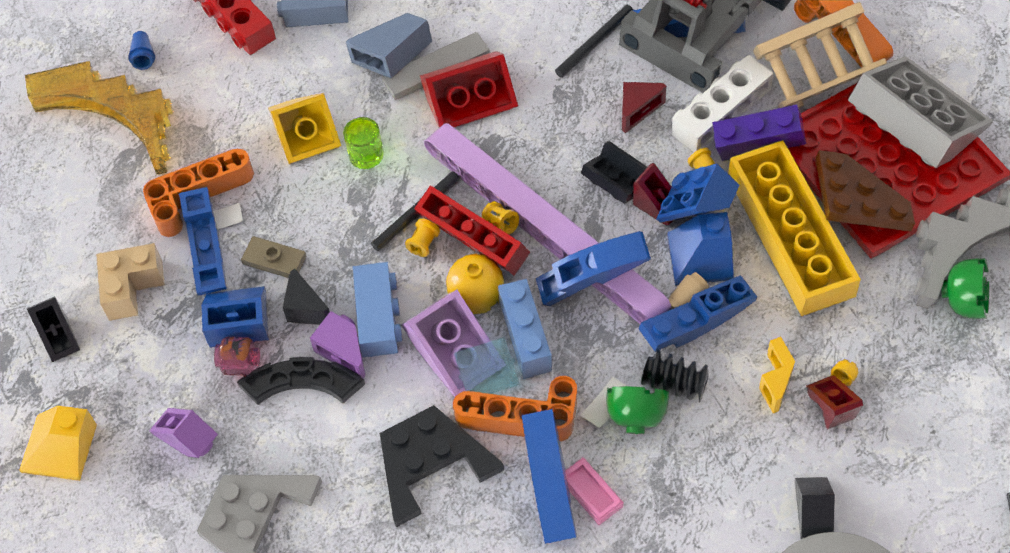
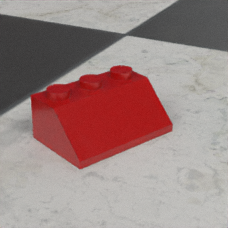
M498 51L420 75L427 102L439 128L445 123L452 127H457L518 107L504 54Z

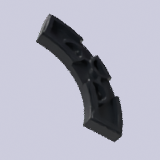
M293 357L287 361L275 364L267 363L239 379L237 384L259 405L277 393L301 388L325 392L338 399L341 403H344L365 385V381L354 371L336 362L330 363L315 360L314 357Z

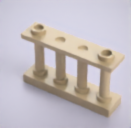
M860 2L763 42L754 48L753 52L757 60L765 58L766 61H770L786 100L782 101L777 106L778 108L798 105V108L804 106V100L861 77L863 73L887 63L885 58L873 62L857 26L858 18L864 13ZM842 25L843 29H847L863 65L862 68L850 73L847 72L831 35L833 33L832 29ZM814 36L818 40L821 39L837 75L836 79L822 84L806 48V44H808L806 40ZM788 47L796 51L812 88L799 95L796 94L780 58L782 55L781 50Z

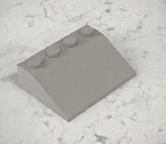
M906 56L863 73L848 99L856 107L857 111L869 116L877 122L879 128L890 132L899 139L901 145L912 149L921 156V159L926 164L935 168L952 160L993 123L992 119Z

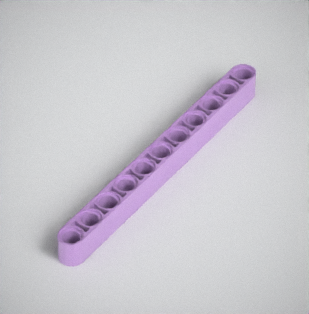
M443 124L424 140L427 151L450 171H454L462 181L488 202H499L504 209H511L517 212L520 219L518 226L560 260L599 243L451 125ZM633 269L604 284L597 282L592 284L593 287L639 324L671 309V304L667 297Z

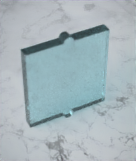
M505 337L454 353L460 372L458 379L463 381L465 391L493 394L520 385L513 365L515 359L510 356Z

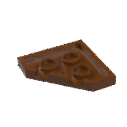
M818 151L815 160L826 220L912 231L915 220L911 202L847 154Z

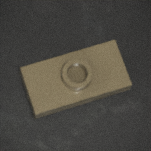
M252 236L241 261L243 265L289 278L290 271L296 269L299 273L307 256L305 251Z

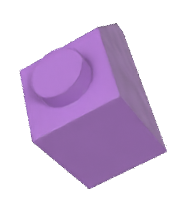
M330 311L310 337L314 352L331 362H336L349 368L364 378L366 374L355 322L346 315L342 314L339 316Z
M167 408L149 430L154 436L180 453L194 458L207 454L213 446L212 441L218 435L193 410Z

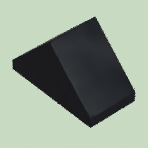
M296 269L290 271L282 307L287 322L320 325L330 313L329 308Z
M55 296L27 308L52 362L80 350L68 318Z
M795 478L800 538L803 539L815 534L834 532L835 494L828 478Z

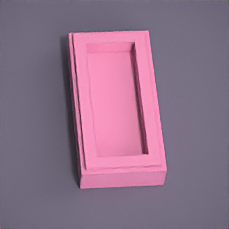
M584 457L565 471L569 492L598 525L602 524L623 507L624 502Z

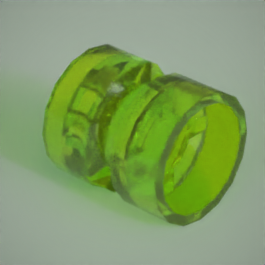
M358 117L349 121L344 127L343 136L350 163L359 169L375 167L381 162L384 155L378 124L368 117Z

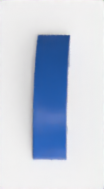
M204 187L179 193L189 239L197 295L226 290L222 252L208 188Z

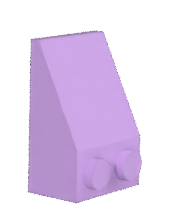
M458 290L450 292L401 324L417 351L454 397L463 391L471 390L506 366Z

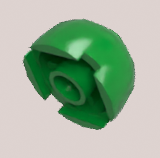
M986 258L967 259L955 264L949 271L948 280L943 282L941 288L942 298H948L952 310L964 318L987 319L986 313L989 312L990 286L987 277H983L984 272H989Z
M613 386L612 388H607L606 405L608 414L617 425L626 427V433L645 434V428L656 427L662 422L667 413L669 392L666 390L655 388L654 393H650V390H646L645 387Z

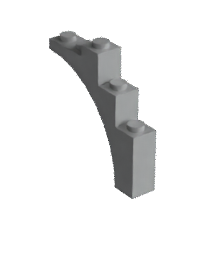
M1010 184L1005 189L1000 190L996 203L973 196L965 205L962 204L960 206L956 219L932 212L925 221H920L916 232V237L920 238L918 249L926 252L921 262V267L925 268L923 277L919 278L915 288V294L918 295L916 306L928 309L937 301L945 277L955 261L963 253L979 243L997 236L1010 234Z

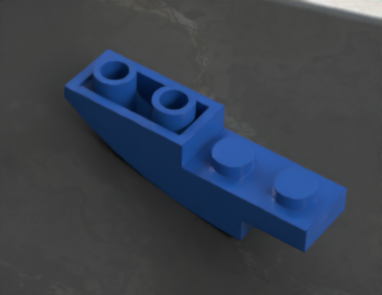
M639 231L598 243L553 263L552 270L536 278L543 305L552 306L596 282L604 284L651 260L643 232Z
M739 275L694 294L691 301L641 322L639 331L655 352L672 344L678 348L717 328L757 300V295L744 278Z

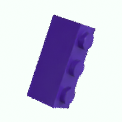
M798 105L712 122L715 146L722 161L730 160L731 157L782 140L787 148L806 144L803 120Z

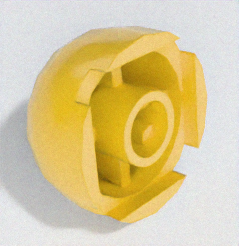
M471 254L458 259L450 267L446 278L447 293L458 290L473 314L486 313L497 302L499 304L498 286L504 284V278L497 263L485 255Z

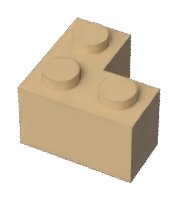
M155 243L96 254L100 305L109 321L138 316L136 290L165 285L163 262Z

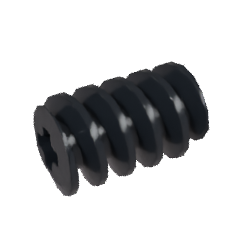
M657 350L653 357L649 356L646 361L641 385L645 386L651 379V387L657 389L663 382V390L669 392L675 386V395L679 397L686 389L687 399L692 400L698 393L700 403L709 377L708 365L705 364L700 371H697L696 361H692L689 367L686 368L683 357L676 364H673L672 354L669 353L663 361L661 360V351Z

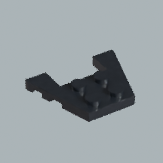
M435 405L379 433L392 516L396 527L422 514L408 486L461 458L466 459L479 483L504 471L502 461Z

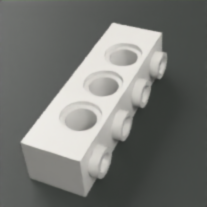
M747 55L741 61H736L729 69V72L723 77H717L709 89L704 93L697 94L689 106L675 113L672 118L671 135L693 153L704 148L714 139L712 122L740 117L771 90L774 73L750 55Z

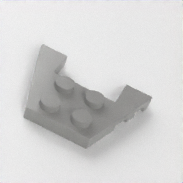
M223 475L201 520L197 533L221 553H256L280 498L284 497L312 506L322 483L321 477L317 475Z

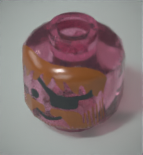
M225 337L220 344L215 346V367L220 368L223 375L247 376L253 371L254 366H259L260 348H255L253 340L249 337Z

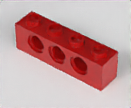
M193 0L194 2L199 1L204 12L209 17L213 16L219 28L224 33L228 32L235 45L239 49L244 48L249 55H252L276 39L272 22L251 0Z
M431 185L414 208L424 219L433 222L439 229L478 254L487 256L497 263L500 268L515 276L530 254V251L520 241Z

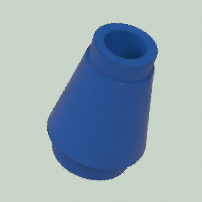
M137 31L133 34L128 55L129 62L134 68L139 70L150 68L155 61V53L149 36L144 31Z

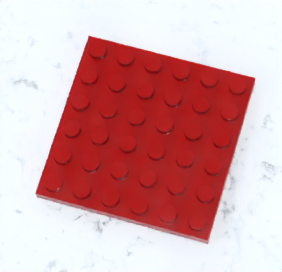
M857 83L800 113L803 120L806 144L788 148L808 186L822 202L815 160L819 150L847 154L911 202L915 220L912 231L840 222L870 259L916 234L920 221H925L932 212L947 216L958 210L962 204L965 205L973 196L979 198L1010 180L1009 169L979 137L973 140L949 162L937 168L926 164L920 155L912 149L901 145L899 139L890 132L879 128L877 122L857 111L856 107L848 101Z

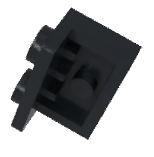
M607 141L604 143L600 155L583 165L581 174L593 184L607 191L616 200L626 204L633 199L634 182L645 171L647 166L612 142Z

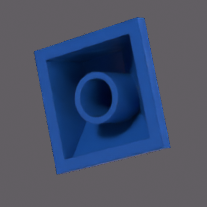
M727 212L699 214L667 233L675 285H679L687 274L691 275L694 272L698 273L707 283L727 281L734 278L732 236Z

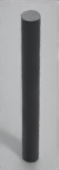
M626 4L557 67L555 73L560 78H563L621 24L622 19L631 10L633 11V8Z
M451 171L434 188L444 194L460 178L454 171ZM418 202L371 242L372 247L376 251L381 250L420 215L414 210Z

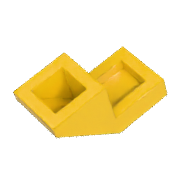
M781 336L769 342L767 356L775 370L762 374L759 386L772 413L778 412L781 407L795 364V360Z

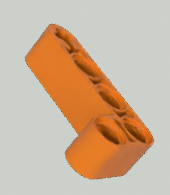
M797 0L794 3V11L799 19L809 23L816 17L820 19L855 3L852 0ZM863 13L858 18L857 26L873 62L883 58L888 61L894 54L892 46ZM842 25L833 28L832 35L862 68L863 65L847 29H843Z
M237 148L152 179L144 185L143 194L160 234L165 237H172L179 234L183 228V221L178 209H181L179 193L207 187L210 197L250 182L254 172L248 153L243 149Z
M556 377L551 381L547 401L463 391L457 394L453 400L455 420L464 429L525 437L522 415L553 409L555 420L561 419L566 422L563 425L557 426L559 440L564 441L573 432L577 408V384L571 377ZM560 392H567L570 394L568 397L564 398L557 396V394ZM496 411L505 413L501 417H493L491 415Z

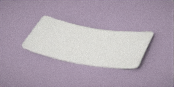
M240 203L213 211L217 230L243 221Z
M614 377L611 378L604 389L580 416L598 428L602 427L610 418L606 405L607 388L627 385Z

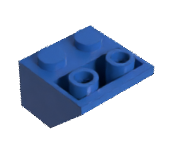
M717 163L685 173H679L672 181V187L668 196L661 204V210L656 220L662 223L730 208L740 185Z
M265 286L206 294L201 305L202 332L209 348L220 347V344H223V346L227 345V337H239L238 339H228V341H232V344L233 341H239L245 337L251 338L252 342L269 340Z

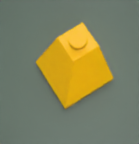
M324 93L295 98L268 107L289 164L341 146Z
M56 406L38 414L19 471L27 474L80 481L97 427L88 409Z

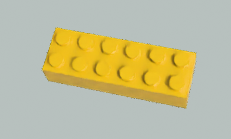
M782 140L731 157L728 174L740 185L736 194L800 315L804 316L855 298L861 279L829 221L826 220L824 212L784 141Z

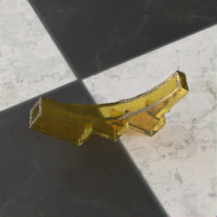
M90 61L25 75L27 96L35 112L73 109L98 113L111 118L131 130L140 139L149 153L157 175L168 172L166 161L170 160V154L167 144L163 145L162 139L167 138L165 127L171 126L169 115L174 113L170 98L165 99L161 89L137 94L134 84L129 85L125 75L101 80L99 71L93 70Z

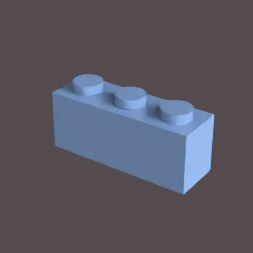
M388 262L352 266L358 337L362 357L397 354V342H402L403 339L401 324H395V316L400 315L398 298H393L392 290H397L395 272L390 273Z
M527 278L499 285V304L523 379L552 372L551 352Z

